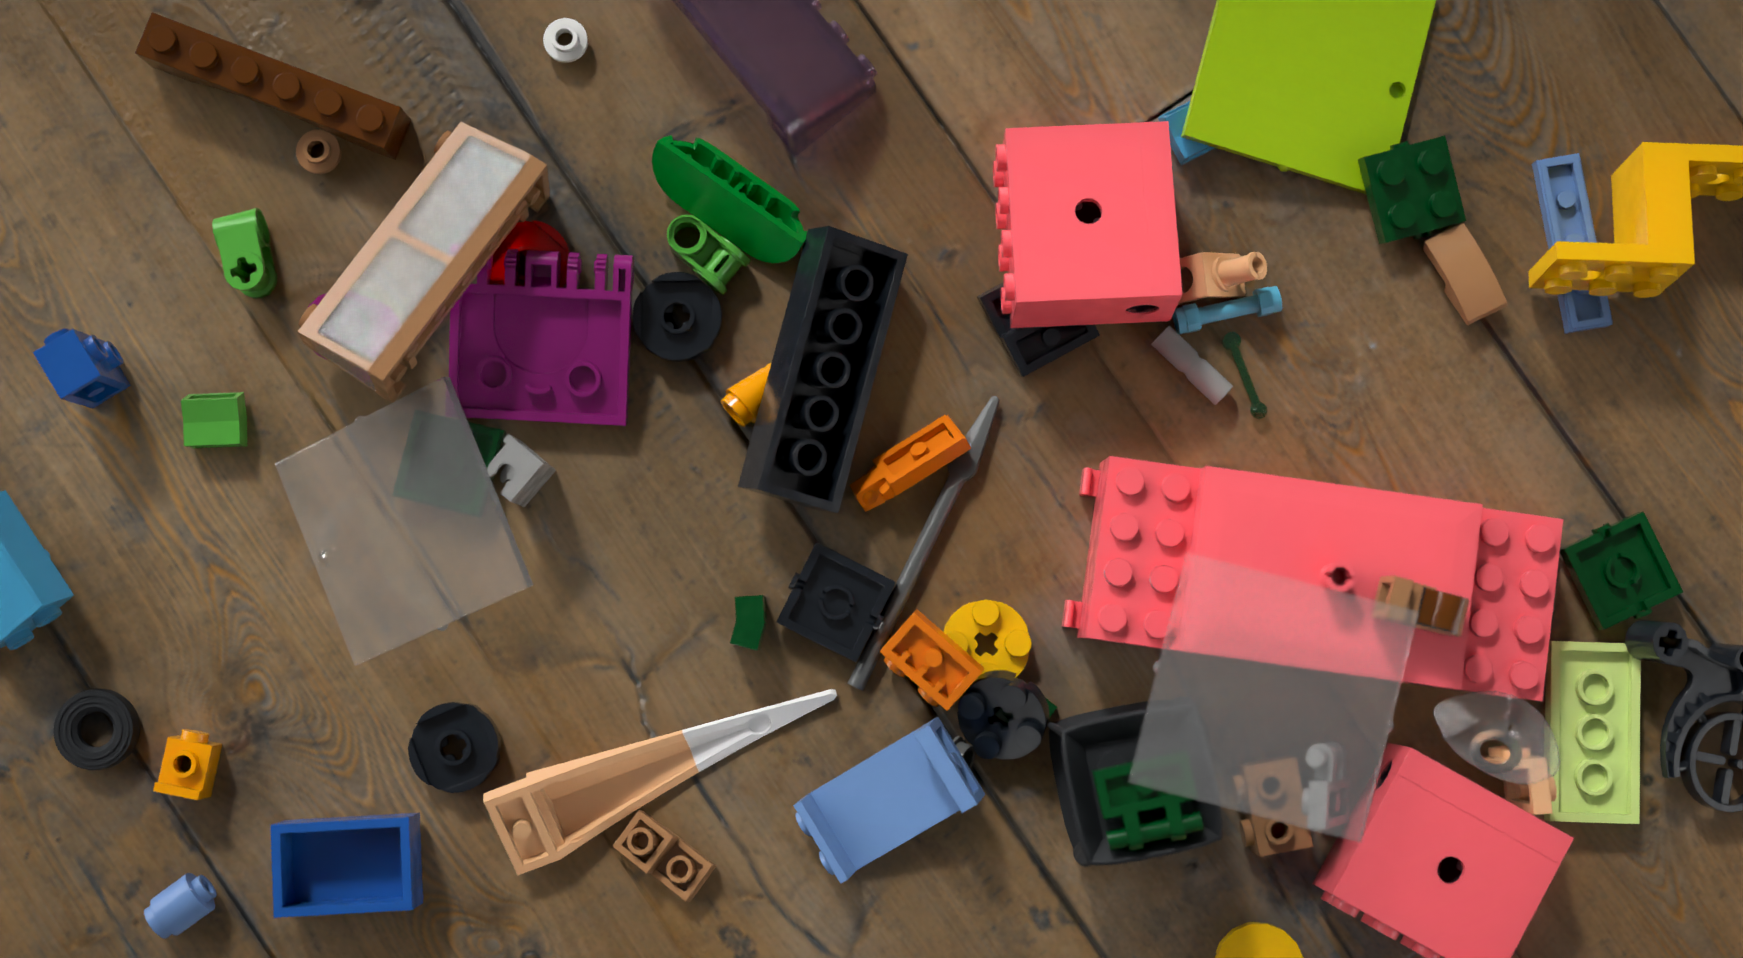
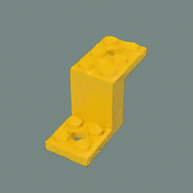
M1642 142L1611 175L1614 243L1557 241L1528 271L1529 288L1544 289L1545 293L1553 295L1566 294L1572 290H1589V294L1593 296H1608L1615 294L1617 291L1633 292V295L1639 298H1650L1660 295L1695 264L1691 198L1707 195L1716 196V199L1720 201H1733L1743 197V146Z

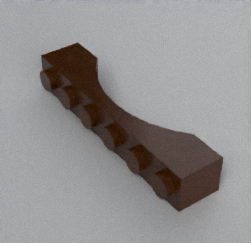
M153 12L135 51V54L153 68L193 83L220 89L266 105L321 128L357 146L396 160L411 123L410 117L397 105Z

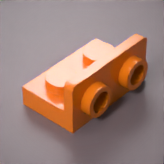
M918 609L911 614L879 651L885 656L884 662L891 671L900 677L908 676L919 686L917 690L924 700L934 707L941 705L946 711L953 706L985 669Z

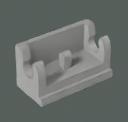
M508 434L503 440L506 443L505 446L489 463L487 476L493 477L498 473V469L501 466L506 465L500 476V481L506 483L501 494L510 502L525 507L556 470L525 443Z

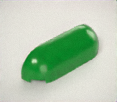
M668 135L657 141L652 154L653 172L661 189L676 204L757 260L767 263H782L790 260L798 253L806 240L807 231H804L798 218L799 208L790 199L705 140L696 138L694 143L673 141L672 135Z

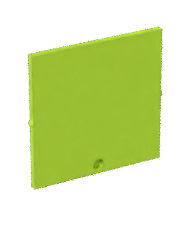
M1217 0L1181 137L1276 166L1282 172L1289 170L1366 194L1357 159L1388 151L1391 145L1400 143L1436 0Z

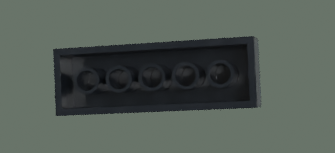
M831 226L808 229L738 487L819 511L839 512L906 264L907 253Z

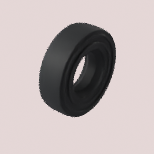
M90 689L75 694L62 705L54 722V740L59 752L68 762L86 770H102L118 765L132 753L140 734L139 717L134 706L121 694L108 689ZM92 712L106 714L113 723V735L109 742L101 747H93L87 744L81 735V724L84 718Z

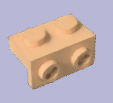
M1516 745L1488 747L1489 755L1475 756L1477 766L1502 770L1506 801L1533 815L1552 813L1551 802L1556 800V784L1553 776L1548 774L1547 757L1531 755L1530 748H1516Z

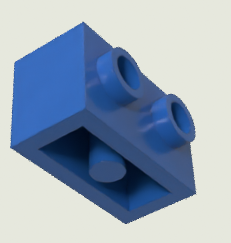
M73 328L71 330L61 329L46 337L44 340L45 345L33 352L62 400L93 409L131 386L120 368L124 361L117 348L110 341L105 342L93 334L88 335Z

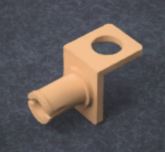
M1200 252L1180 258V270L1185 267L1192 272L1193 283L1189 291L1182 292L1178 305L1206 297H1245V282L1264 279L1267 274V263L1264 256L1260 252H1251L1244 256L1233 253Z

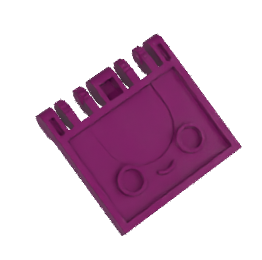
M454 246L452 256H455L462 246ZM508 249L505 255V284H490L493 267L492 255L478 273L477 283H471L450 310L448 416L626 426L628 424L634 256L615 255L613 290H607L609 274L608 254H597L594 261L595 289L579 288L582 259L580 253L569 252L566 288L559 287L561 254L558 251H527L525 285H518L520 275V253L518 249Z

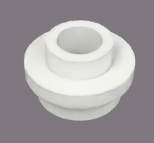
M561 18L553 21L547 27L543 42L547 53L554 60L570 63L578 60L585 53L588 46V37L584 27L579 22L570 18ZM563 33H570L573 35V40L569 45L562 46L557 43L558 37Z

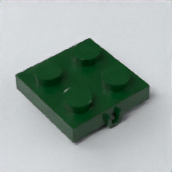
M1445 136L1409 145V141L1390 146L1388 151L1357 159L1379 244L1413 236V240L1432 235L1431 230L1467 221Z
M1644 511L1637 512L1612 525L1605 523L1599 528L1592 529V534L1560 549V554L1597 630H1605L1632 616L1634 619L1644 617L1653 612L1651 607L1683 593Z

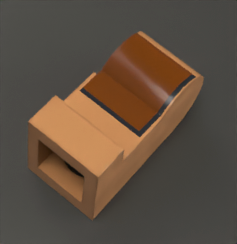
M1381 576L1370 617L1438 634L1461 637L1470 600L1458 595L1437 591L1436 588L1418 584L1413 580L1402 577Z

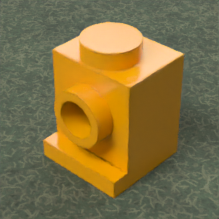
M182 729L181 735L168 737L158 782H155L153 791L194 800L211 797L223 744L209 741V733L190 729ZM184 755L191 760V768L188 772L181 770Z

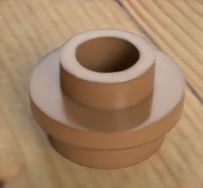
M325 130L309 131L297 143V160L310 173H328L338 165L341 159L342 151L339 141ZM317 144H323L325 148L323 155L313 158L311 156V149Z

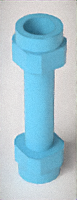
M1277 286L1255 289L1252 296L1199 308H1197L1196 303L1176 308L1173 314V322L1178 334H1187L1201 330V325L1252 313H1257L1258 317L1281 312L1282 299Z

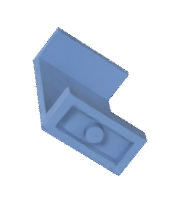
M936 717L805 795L793 806L797 811L796 820L801 830L807 836H812L819 847V857L824 868L829 874H835L841 884L848 880L858 869L958 811L963 813L974 807L985 796V793L939 717Z

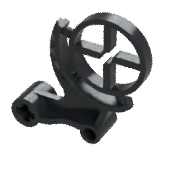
M1639 620L1633 623L1628 628L1625 636V644L1632 657L1638 660L1680 667L1687 674L1686 685L1673 701L1662 728L1660 740L1662 776L1664 778L1680 777L1681 774L1683 784L1688 793L1698 803L1707 808L1725 812L1742 811L1743 794L1729 802L1733 771L1721 767L1717 769L1711 798L1703 790L1698 780L1696 760L1719 765L1725 764L1726 759L1724 756L1697 751L1704 735L1713 726L1723 721L1725 722L1720 752L1731 756L1737 753L1741 725L1743 726V707L1740 714L1714 712L1706 715L1705 711L1717 704L1729 701L1743 705V645L1716 643L1707 648L1699 641L1689 639L1681 625L1674 622ZM1730 758L1728 766L1743 769V760Z

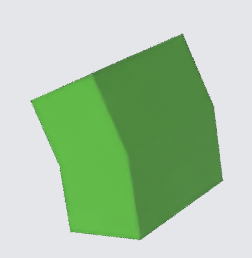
M244 392L188 394L181 400L185 447L192 449L248 447Z

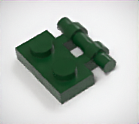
M1182 750L1092 770L1103 819L1122 816L1124 828L1106 832L1110 850L1128 847L1130 851L1144 848V843L1169 837L1172 842L1186 839L1187 833L1204 830L1199 811L1182 815L1180 810V802L1198 799L1187 751ZM1163 806L1165 819L1139 824L1137 812Z

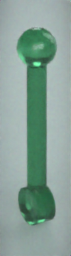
M1229 332L1223 337L1222 344L1225 349L1230 350L1252 404L1250 408L1251 415L1256 419H1262L1267 415V406L1260 402L1239 349L1241 343L1239 334Z

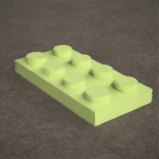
M1549 641L1545 679V757H1547L1548 774H1551L1555 780L1556 800L1551 802L1552 813L1544 814V820L1639 824L1641 660L1632 657L1625 643Z

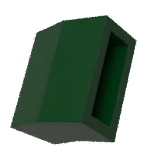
M765 596L735 597L736 622L730 644L759 651L767 625Z

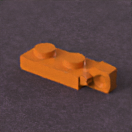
M943 415L873 459L874 466L868 473L849 486L861 507L867 512L914 486L922 479L969 451L971 447L948 415Z

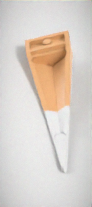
M834 689L825 690L526 773V778L484 793V804L518 876L561 860L621 819L700 771L778 728L833 701L837 693Z

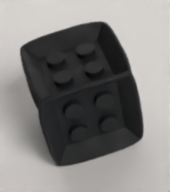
M1178 696L1172 700H1152L1074 715L1055 723L1049 722L1047 724L1049 728L1050 754L1061 811L1068 837L1074 849L1073 856L1081 866H1106L1136 862L1197 849L1217 840H1222L1221 806L1211 754L1201 718L1192 698ZM1182 750L1187 751L1198 799L1180 802V810L1182 815L1199 811L1204 830L1187 833L1186 839L1172 842L1169 837L1144 843V848L1130 851L1128 847L1110 850L1106 832L1124 828L1122 816L1103 819L1092 770ZM1163 806L1137 812L1139 824L1165 819Z

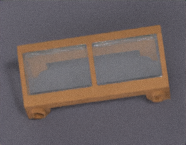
M460 122L453 132L446 131L440 137L434 148V153L436 154L318 306L316 304L309 306L299 321L300 329L297 332L306 346L392 404L406 387V384L400 380L406 373L407 367L410 369L415 367L417 364L415 356L516 223L519 220L524 222L529 216L528 207L538 213L550 197L548 170L545 163L533 155L463 122Z

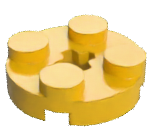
M987 599L967 603L957 609L944 626L943 632L985 668L981 674L994 670H1007L1017 673L1016 678L1026 666L1032 644L1028 628L1018 612L1007 604ZM992 632L997 637L994 642L997 651L993 655L987 652L981 656L975 652L978 646L977 641L974 639L978 633L987 636Z

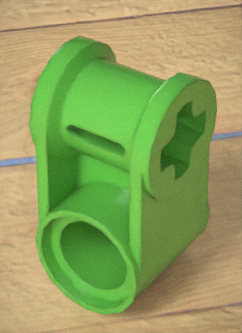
M254 208L213 219V234L220 251L226 281L233 288L242 291L251 298H263L269 295L276 286L277 273L270 248L269 229L261 210ZM251 268H256L257 271L252 273ZM250 276V282L245 281V278Z
M693 215L678 216L671 221L667 228L668 243L674 255L689 266L702 281L721 295L726 293V284L741 266L747 267L751 262L734 244L726 238L719 236ZM693 228L700 234V239L694 247L682 248L675 242V237L681 229Z

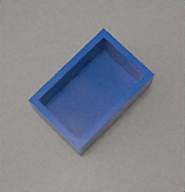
M420 813L284 820L270 825L274 918L413 910L423 904Z

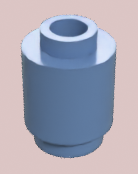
M186 873L151 899L150 906L144 910L145 919L152 930L161 938L166 939L172 934L178 936L215 909L214 898L217 896L216 890L205 876L199 875L197 877L192 873Z

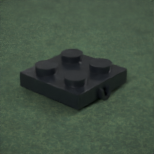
M816 542L801 573H795L788 587L792 591L776 623L857 662L872 630L877 632L884 618L881 612L896 582Z

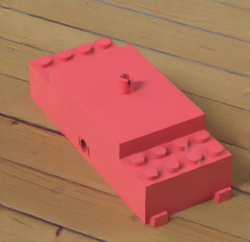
M1109 456L1100 462L1099 470L1092 468L1082 469L1079 495L1095 497L1082 602L1065 600L1062 627L1078 629L1077 638L1499 697L1543 701L1563 519L1482 508L1483 504L1211 466L1194 468ZM1398 576L1413 580L1418 584L1436 588L1437 591L1469 599L1470 602L1461 637L1438 634L1371 618L1380 577Z

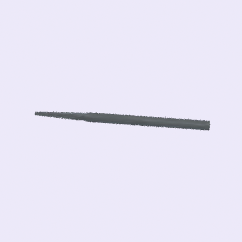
M997 396L990 398L965 435L971 449L948 463V472L950 474L881 613L884 618L877 632H872L848 681L849 685L864 691L882 654L879 651L888 641L965 481L972 479L978 471L1000 402Z

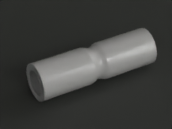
M1170 325L1151 344L1178 371L1183 372L1186 378L1214 405L1233 388V385L1209 362L1200 358L1197 351Z

